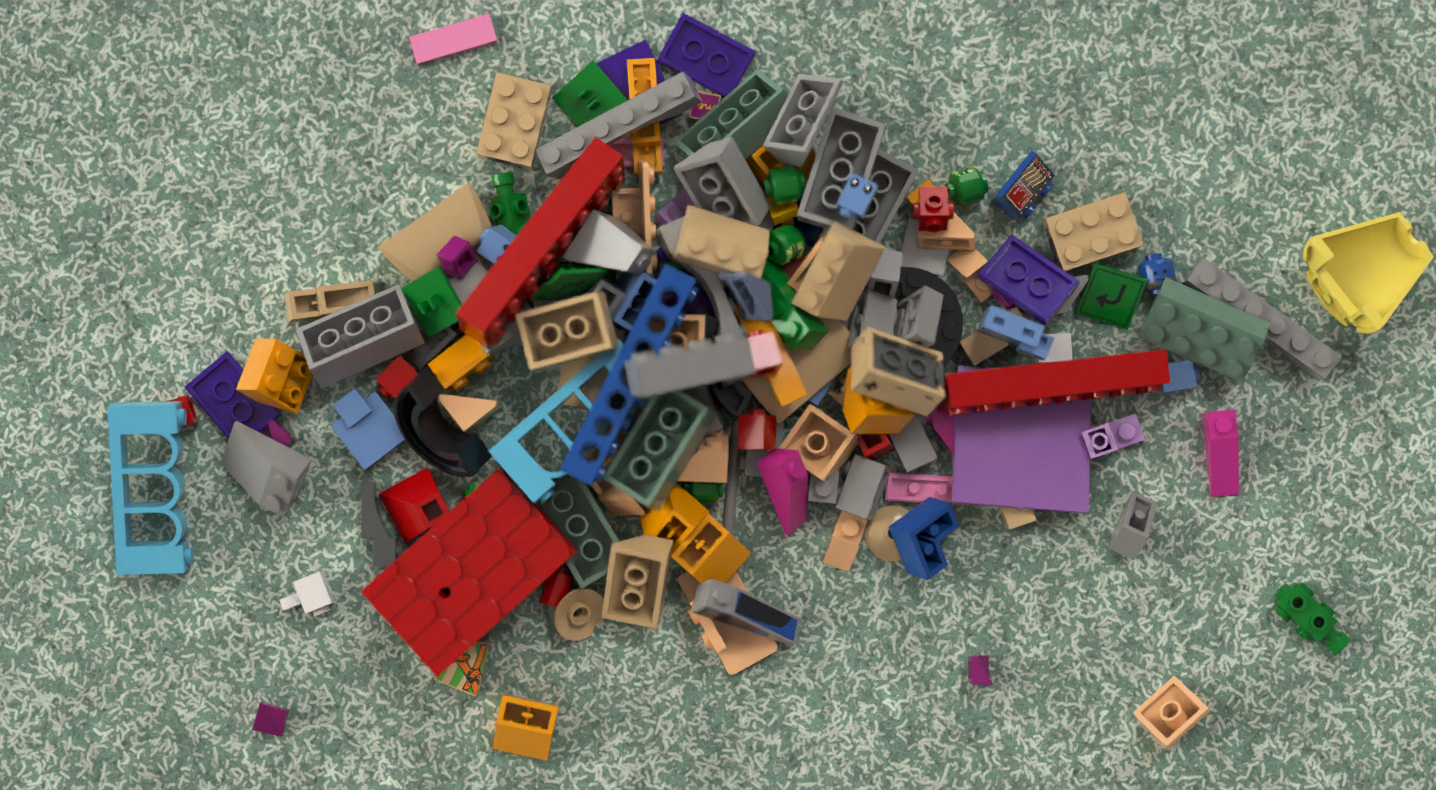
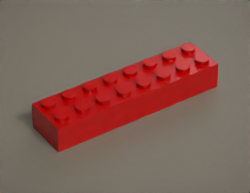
M597 137L592 140L455 314L463 332L487 349L493 343L496 345L500 342L505 334L504 329L508 323L517 320L516 314L522 313L523 308L521 307L527 299L532 300V297L540 290L539 284L545 277H551L555 272L557 261L565 254L592 211L602 212L608 204V197L612 191H618L624 184L626 178L624 177L623 155Z
M1164 349L945 374L943 388L945 397L936 406L937 412L946 411V416L969 413L971 412L970 408H973L974 413L996 410L998 405L1001 406V410L1026 406L1025 402H1028V407L1053 403V399H1055V404L1081 400L1080 396H1082V401L1108 397L1107 393L1109 398L1134 393L1137 395L1161 391V385L1171 383L1167 351Z

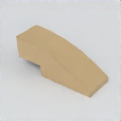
M373 280L287 292L284 297L288 322L322 318L375 295Z

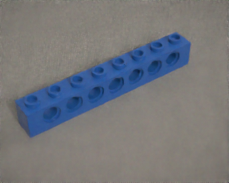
M665 264L560 470L591 486L594 481L600 483L607 469L602 466L607 456H614L620 444L616 440L620 430L626 432L633 419V416L629 415L633 405L639 406L643 397L632 396L629 384L623 381V374L626 371L624 361L632 360L631 354L636 353V349L640 344H649L653 351H655V355L660 354L659 348L671 345L672 339L668 337L673 327L679 329L686 315L681 312L686 302L690 304L693 302L699 290L695 287L696 279ZM667 293H675L679 298V302L674 307H666L662 303L663 296ZM654 318H661L666 323L665 329L660 333H654L649 329V324ZM616 394L623 395L626 398V405L621 410H614L610 406V399ZM602 420H609L613 424V430L607 436H602L597 432V425ZM590 445L597 446L600 451L599 458L593 462H589L584 458V450Z

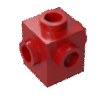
M919 187L918 202L913 203V220H918L919 231H947L948 220H953L954 204L948 203V187Z

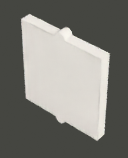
M909 218L901 251L903 253L901 266L919 268L943 276L949 249L919 248L918 220Z

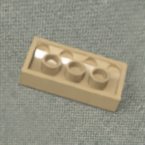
M819 317L829 332L812 350H792L787 342L784 343L807 392L806 397L780 407L769 382H766L764 376L750 378L749 376L742 379V382L770 415L776 416V422L779 425L851 364V349L847 348L850 332L840 320Z

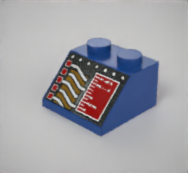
M1031 151L991 202L1018 222L1021 217L1027 220L1037 207L1033 204L1039 195L1044 198L1054 186L1050 181L1055 175L1034 151Z

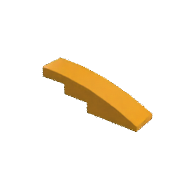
M655 58L627 60L630 100L657 85ZM656 122L632 133L635 177L639 176V159L646 160L648 165L654 168V175H663L659 122Z
M735 304L737 310L735 314L739 324H743L747 334L760 330L764 331V333L772 331L774 333L783 364L777 373L764 375L766 382H769L779 406L783 407L806 397L807 392L771 321L743 320L739 315L741 310Z

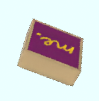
M698 91L702 103L690 109L689 119L698 121L720 102L721 95Z

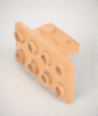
M639 159V187L620 188L618 191H612V216L622 220L651 247V241H656V225L650 219V213H655V197L649 191V184H654V168L648 165L646 160ZM656 252L653 253L649 266L643 271L649 276H652V269H657Z
M736 571L726 584L748 592ZM688 572L678 577V582L692 607L687 610L695 625L701 623L706 632L701 635L709 650L715 649L729 674H736L777 650L778 646L773 639L692 613L697 586L700 583Z

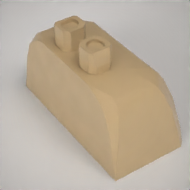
M469 182L381 244L378 249L408 280L413 282L438 266H441L443 269L437 253L453 236H458L470 242L478 259L475 264L484 261L481 254L477 252L481 245L479 239L487 228L493 227V224L483 202ZM444 271V273H445V275L447 276L448 280H450L451 278H453V276L447 274V273Z

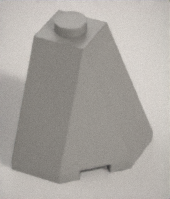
M593 210L563 255V258L582 265L639 275L649 266L655 251L619 218Z

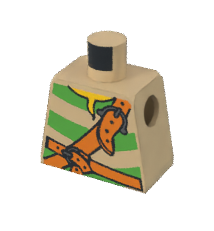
M477 641L440 676L436 677L434 675V680L470 695L477 696L480 690L490 642Z

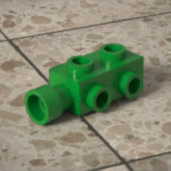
M513 172L491 176L493 188L497 190L498 197L491 199L492 204L489 207V214L492 219H495L496 226L503 225L518 235L531 219L526 193L514 194L513 185H515Z
M1301 582L1299 585L1292 583L1290 586L1284 583L1274 594L1278 598L1274 602L1278 607L1275 612L1285 622L1288 623L1291 619L1299 627L1296 629V632L1307 642L1311 639L1315 642H1320L1322 639L1327 644L1326 647L1334 655L1341 652L1351 639L1344 632H1338L1334 628V625L1338 622L1333 617L1335 612L1326 603L1322 602L1319 604L1313 599L1314 592ZM1299 597L1302 601L1299 608L1293 606V599ZM1318 616L1323 620V624L1320 627L1314 625V619Z

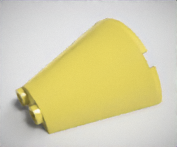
M1400 212L1313 236L1304 247L1303 261H1308L1309 270L1305 273L1312 289L1334 318L1346 327L1350 324L1357 327V332L1374 333L1381 329L1434 258L1428 245L1424 241H1417L1412 236L1413 227Z

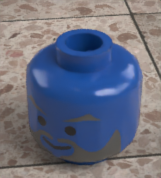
M1161 253L1145 256L1146 262L1138 266L1139 276L1148 279L1144 291L1149 292L1150 296L1157 295L1165 277L1177 282L1173 261L1170 258H1162Z

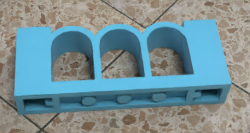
M618 338V349L600 353L489 450V453L533 503L540 500L543 504L555 493L552 488L557 485L552 479L562 478L567 473L562 470L559 472L544 470L520 441L545 420L570 450L573 442L550 415L574 394L591 410L592 403L579 389L602 369L606 368L609 372L611 371L624 345ZM625 371L623 374V381L629 384L627 373ZM652 395L643 397L639 405L642 410L646 407ZM633 405L629 415L634 416L637 405ZM602 420L599 422V434L606 436V425L613 426V424L609 420ZM590 445L585 448L584 453L592 452L598 447Z
M181 401L112 403L107 407L116 575L185 573L189 569V565H193L194 552L193 548H189V540H182L187 531L188 523L186 515L176 504L184 495L186 484L182 473L173 465L179 461L183 454L184 445L179 432L187 423L186 409H182ZM127 435H162L171 444V459L169 462L128 464ZM129 474H163L173 483L174 496L170 501L130 503ZM131 513H164L170 516L176 525V536L166 541H132Z

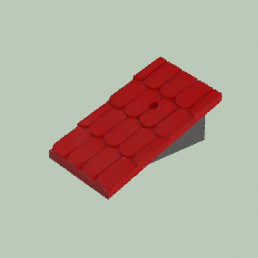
M500 467L360 592L426 666L429 667L435 676L438 677L578 550L544 512L530 500L503 467Z

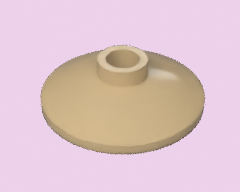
M885 506L876 511L873 521L868 519L865 527V541L870 551L878 558L893 562L902 560L894 539L888 536V531L890 530V525L909 512L907 509L900 506Z
M580 588L568 593L559 602L554 613V626L557 632L563 638L571 641L583 640L593 635L595 625L604 621V618H601L603 597L597 591L590 588Z

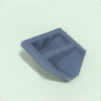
M720 272L718 274L719 280H723L732 298L741 310L739 315L743 320L770 321L773 318L771 285L768 282L748 272Z

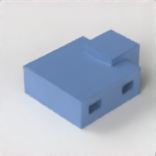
M992 305L984 311L977 329L978 332L1017 347L1016 351L1041 361L1047 358L1054 337L1043 334L1045 326Z
M353 389L332 405L341 418L334 422L331 427L364 470H369L406 441L398 428L395 414L376 391L365 399L358 389Z

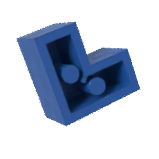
M928 497L890 525L889 529L906 572L929 580L948 566L940 541L960 526L951 503Z

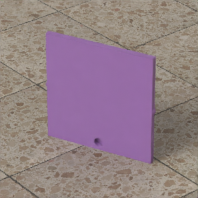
M958 365L956 366V373L994 368ZM1080 396L1081 400L1055 404V399H1053V403L1028 407V402H1025L1026 406L1001 410V406L998 405L996 410L974 413L973 408H970L971 412L955 415L952 503L1017 508L1019 511L1034 509L1089 513L1090 454L1082 432L1090 429L1091 400L1082 401V396Z

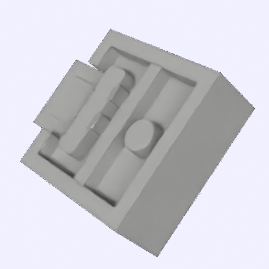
M924 286L897 302L896 312L898 317L894 324L893 336L927 348L935 343L944 295Z

